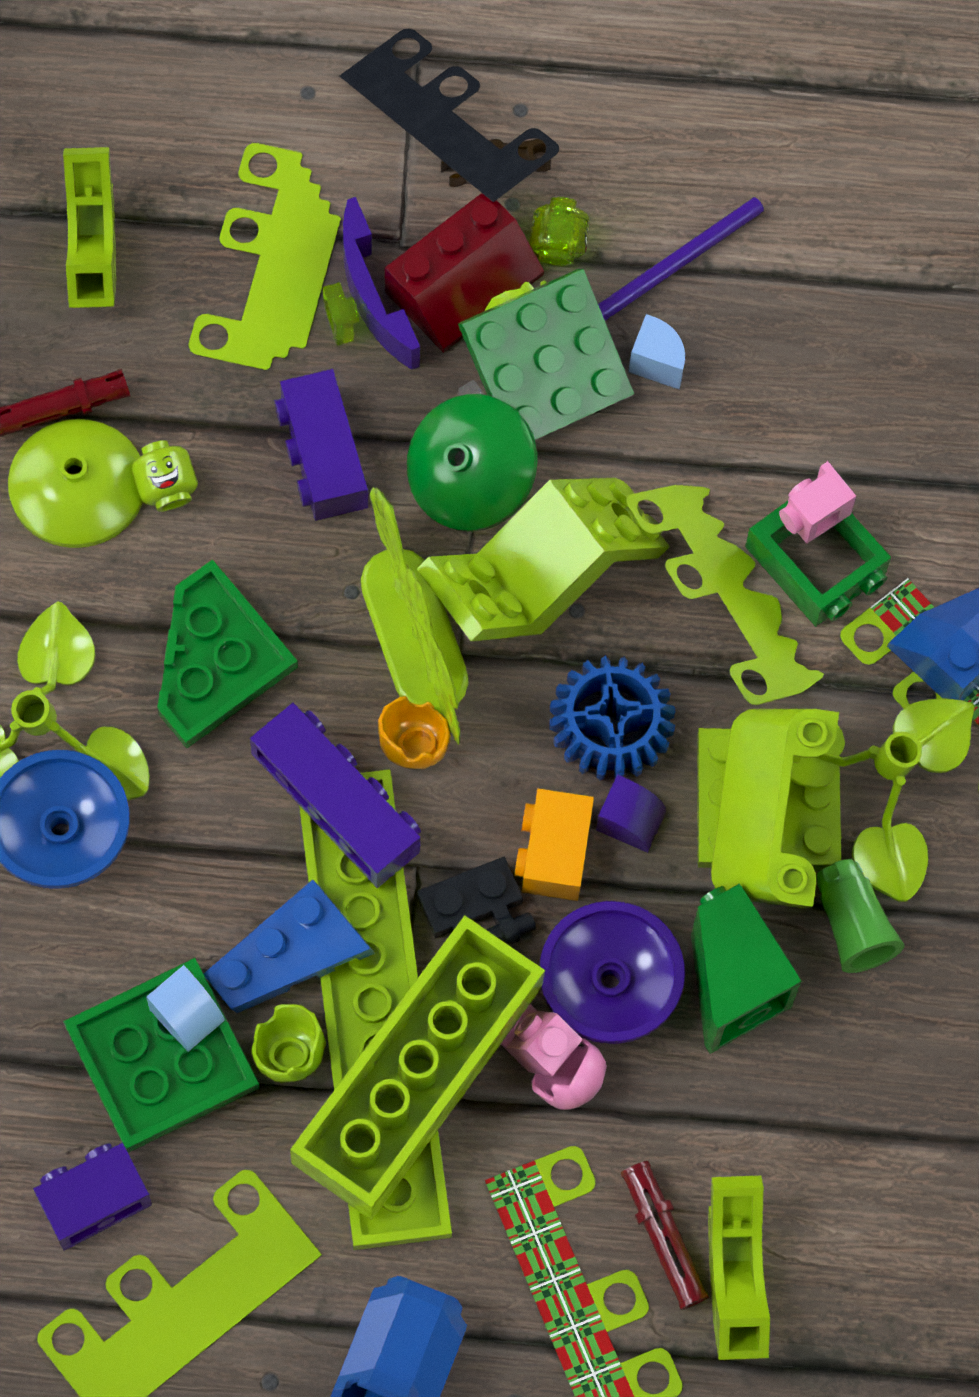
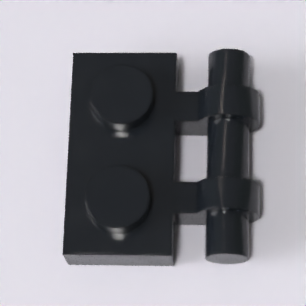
M505 856L417 890V899L434 938L453 932L464 916H467L475 923L492 916L496 925L486 930L507 945L519 942L521 935L536 930V925L530 912L512 918L509 914L508 909L523 904V896Z

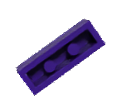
M330 369L280 381L281 398L274 400L280 426L288 425L292 438L285 440L290 464L292 467L300 465L303 479L297 480V487L302 506L311 505L315 521L367 509L368 488L334 370Z

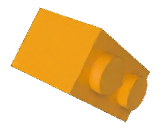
M537 788L535 804L526 803L523 816L522 831L530 832L528 849L519 847L514 876L523 877L522 893L578 901L594 797Z

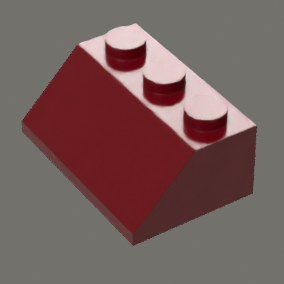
M481 193L385 267V293L401 310H405L406 315L444 353L463 338L458 323L484 312L493 297L505 291L520 289L524 282L533 284L544 275V270L517 220L497 200L492 202Z

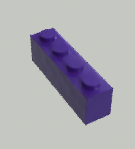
M291 703L250 737L251 753L378 889L420 853L419 834L421 830L407 812L401 811L398 814L387 802L389 799L387 792L376 779L370 777L366 780L355 768L357 766L355 758L345 746L340 743L334 746L325 737V727L311 711L307 710L303 713L294 703Z

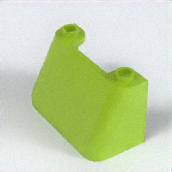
M749 709L741 713L733 721L729 736L711 868V880L715 888L724 886L726 890H729L740 883L749 899L753 902L795 908L813 907L816 872L812 864L804 857L781 853L792 765L793 763H800L801 757L812 758L827 753L833 746L836 738L839 712L821 709Z

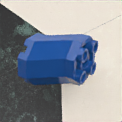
M402 1276L389 1278L386 1285L374 1288L330 1397H440L467 1328V1324L461 1317L462 1306L459 1301L453 1296Z

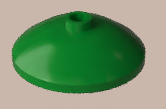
M466 394L444 401L431 410L421 421L409 445L406 464L407 477L414 499L431 519L455 530L481 531L506 521L522 506L534 484L538 459L533 433L517 410L509 404L488 395ZM463 450L465 459L461 465L456 466L455 456L459 451Z

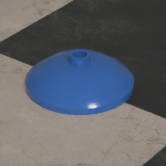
M49 750L20 760L1 776L0 864L16 878L28 884L49 889L78 886L103 873L122 851L130 826L129 805L121 783L114 773L100 761L76 751ZM58 824L69 826V830L64 835H55L52 833V830Z

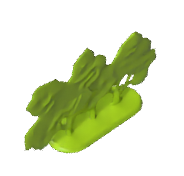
M373 487L370 492V500L374 510L375 524L381 542L387 549L374 555L364 566L360 579L362 594L397 693L400 697L406 696L414 704L422 705L426 702H431L434 709L442 713L447 719L449 730L459 745L460 728L454 708L458 709V703L466 694L469 684L467 668L444 605L417 570L425 559L414 551L403 549L394 507L378 487Z

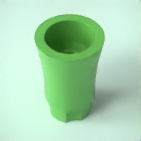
M852 859L837 861L817 873L816 882L822 894L820 899L833 931L843 972H862L880 966L901 953L905 945L889 922L876 897L870 880L864 877L858 862Z

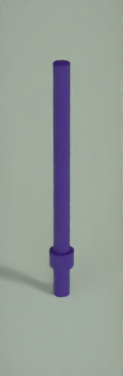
M753 197L600 302L598 305L604 320L606 321L760 215L764 212L762 203L756 197Z

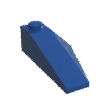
M979 588L919 614L887 645L895 655L942 698L964 701L979 686Z

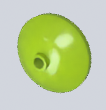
M85 419L60 421L44 427L28 438L12 461L8 476V492L13 510L28 531L50 544L67 548H83L104 543L125 530L137 516L143 502L132 474L133 463L140 455L126 436L104 423ZM74 465L82 468L78 474L72 475L66 472L69 467Z

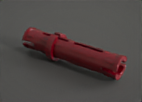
M122 369L85 381L82 378L73 380L74 384L0 407V437L81 411H83V414H88L92 412L94 407L130 397Z
M643 1161L623 1170L620 1174L625 1180L638 1210V1213L635 1214L638 1225L645 1226L660 1264L677 1297L680 1310H684L707 1300L709 1295L702 1285L690 1253L671 1214L674 1211V1206L671 1200H665L650 1168V1162ZM645 1193L649 1194L664 1227L663 1230L659 1229L644 1195ZM666 1240H669L684 1272V1278L678 1272L666 1245Z

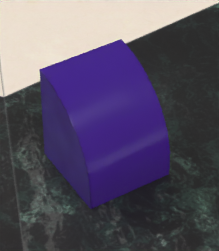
M617 774L598 815L596 831L648 853L665 817L666 807L652 792Z

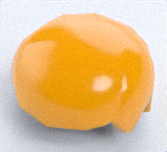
M406 696L399 697L384 706L378 719L381 750L388 760L394 764L410 769H426L444 758L451 740L448 721L434 709L431 702L420 705L411 703Z

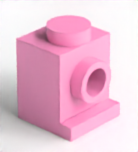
M827 461L820 466L818 477L815 481L812 482L810 478L805 479L790 491L788 504L779 511V515L785 527L793 534L798 533L808 544L851 515L856 495Z
M530 1004L501 1045L528 1072L553 1076L583 1039L557 1013L537 1011Z

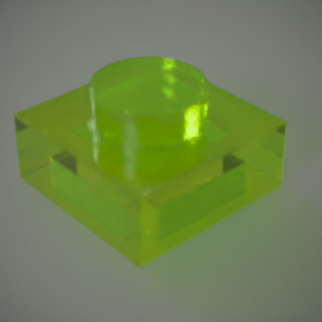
M340 282L324 286V310L336 345L354 341L353 324L360 322L354 298L352 296L345 298Z

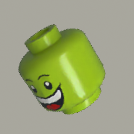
M167 440L156 441L144 446L141 449L143 455L136 459L132 466V474L142 502L148 506H155L158 512L173 510L191 502V494L196 490L198 480L188 451L180 446H169Z

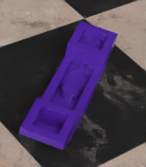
M357 198L347 199L343 220L345 273L353 301L361 318L377 341L400 363L411 370L420 367V345L404 309L386 314L363 260L364 257L372 255V233Z

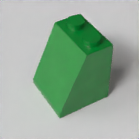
M740 883L729 890H726L724 886H720L704 895L699 901L701 905L698 906L691 932L704 1044L709 1054L792 1008L802 982Z

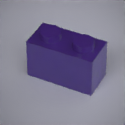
M123 1143L112 1147L111 1144L101 1145L84 1157L86 1162L70 1170L66 1166L54 1169L40 1179L41 1185L33 1188L63 1251L152 1206L150 1195Z

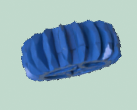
M605 655L601 658L600 668L598 669L588 660L583 663V675L571 669L567 674L569 685L558 684L555 694L559 699L553 700L550 703L549 711L555 716L549 720V729L558 733L554 737L555 747L567 748L564 753V760L567 763L573 762L578 758L581 759L579 764V772L581 774L588 772L591 766L596 767V777L599 781L605 778L606 770H614V777L616 778L617 774L624 777L625 768H629L631 773L638 777L642 774V762L651 767L655 766L658 761L656 752H667L669 742L666 738L673 736L675 731V725L670 720L675 717L676 710L673 705L666 704L670 700L671 693L669 689H657L660 683L658 674L651 675L646 679L643 677L645 673L643 662L637 665L633 671L627 669L628 660L625 656L619 660L618 667L611 666L609 658ZM601 691V701L592 706H585V711L574 712L583 699L595 692ZM619 691L632 695L638 701L624 699L619 694ZM609 703L611 714H614L615 720L619 721L616 734L614 733L613 723H610L609 716H605ZM650 725L648 731L641 739L629 746L623 747L624 735L628 732L638 731L639 726ZM592 735L601 738L605 742L606 747L593 743L585 736Z

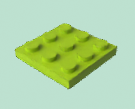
M699 728L697 733L698 868H712L731 729ZM836 765L834 779L825 787L808 788L790 780L781 853L804 857L812 864L815 871H820L837 861H841L840 766Z

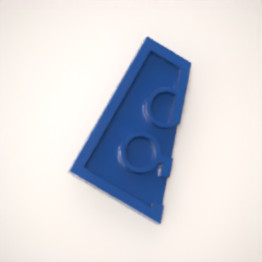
M311 880L204 973V976L234 1012L239 1013L290 991V987L316 975L320 978L336 971L335 967L355 958L359 960L375 954V952L314 880Z

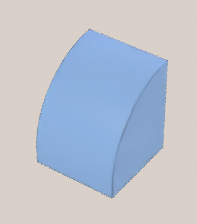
M646 314L631 352L629 373L680 389L685 363V350L681 338L666 322Z
M184 965L146 997L149 1010L187 1052L225 1021L214 1000Z

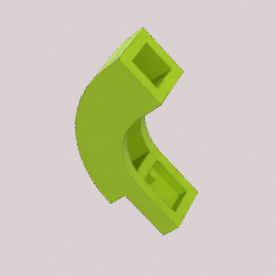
M109 147L65 148L63 160L68 218L66 277L69 308L114 307L116 292V238Z
M761 1175L711 1177V1206H708L709 1269L713 1323L719 1360L769 1358L770 1314L763 1272L762 1222L764 1186Z

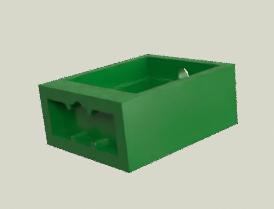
M786 501L749 528L745 547L815 627L828 618L831 622L836 621L851 608V601L862 592L868 596L886 582L888 578L886 572L891 556L851 513L850 516L833 527L865 563L822 595L778 545L793 534L785 527L779 515V511L787 506L788 501Z

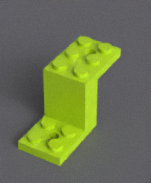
M617 478L549 480L477 554L431 556L417 570L472 642L542 634L614 562L658 559L670 546L662 537V532L650 534L640 527L626 504V497L634 494V492L624 481ZM637 506L639 514L645 521L651 524H659L653 517L645 514Z

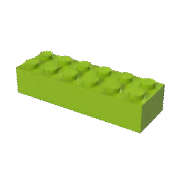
M464 916L290 1149L291 1164L372 1220L541 990L545 970L470 918Z

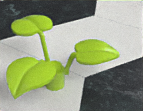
M62 602L54 603L41 613L32 623L20 644L17 662L22 677L31 684L47 683V685L42 688L35 687L33 690L24 691L14 699L11 712L15 721L10 724L12 730L7 739L5 731L0 725V778L10 767L19 762L10 747L16 744L20 731L24 730L30 735L40 736L51 730L76 751L91 756L107 766L121 783L127 801L142 797L149 789L150 773L145 755L137 742L121 729L104 726L92 732L85 746L56 722V710L45 697L55 690L56 682L70 686L82 681L91 671L95 662V646L90 634Z
M942 698L912 703L906 706L895 718L893 734L889 736L880 748L871 746L866 751L848 757L839 756L844 750L845 738L842 730L837 725L834 744L827 753L812 758L801 757L800 763H793L790 780L808 788H820L829 785L835 777L836 765L845 767L870 758L874 760L877 772L882 777L893 781L890 796L882 817V828L869 827L858 835L853 845L852 859L859 863L864 877L870 880L874 889L898 902H906L916 894L924 881L928 866V849L920 831L908 823L891 827L893 812L901 788L906 782L905 776L916 764L928 772L946 773L954 770L964 761L968 754L971 740V723L974 714V704L971 702Z

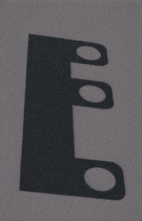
M407 28L399 31L339 75L345 82L492 202H495L559 152V145L537 128L526 130L500 150L455 114L452 110L480 89V82L462 67H449L423 87L404 73L432 51V44L413 29ZM405 38L416 40L420 45V50L414 57L400 59L394 56L392 48L396 42ZM459 76L467 81L468 87L460 96L447 97L440 92V84L448 77ZM540 139L546 144V152L539 159L525 160L518 154V147L525 140Z

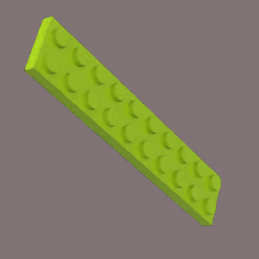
M391 770L360 773L366 780L373 777L382 785L389 796L387 802L396 811ZM299 805L308 883L314 880L375 952V954L359 960L355 958L335 967L336 971L320 977L333 1087L335 1090L418 979L404 868L402 867L377 889ZM438 1131L372 1220L348 1204L353 1250L452 1238Z

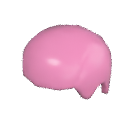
M585 1038L581 1041L584 1047L577 1046L553 1076L535 1073L532 1079V1090L557 1109L571 1110L578 1108L593 1099L602 1087L607 1068L606 1061L600 1050Z

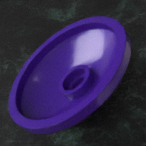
M603 901L585 905L564 917L549 934L541 953L539 965L545 970L541 991L551 1012L557 1013L579 1036L591 1041L608 1044H620L638 1040L663 1025L679 1002L685 978L683 955L671 930L651 912L633 904L617 901ZM606 975H612L618 979L619 984L614 988H607L602 984L601 979Z

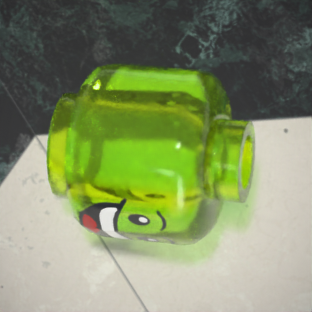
M552 197L550 204L541 205L534 210L529 244L532 250L539 254V261L551 265L569 266L574 264V259L580 258L586 253L590 218L585 211L576 207V200L566 197Z

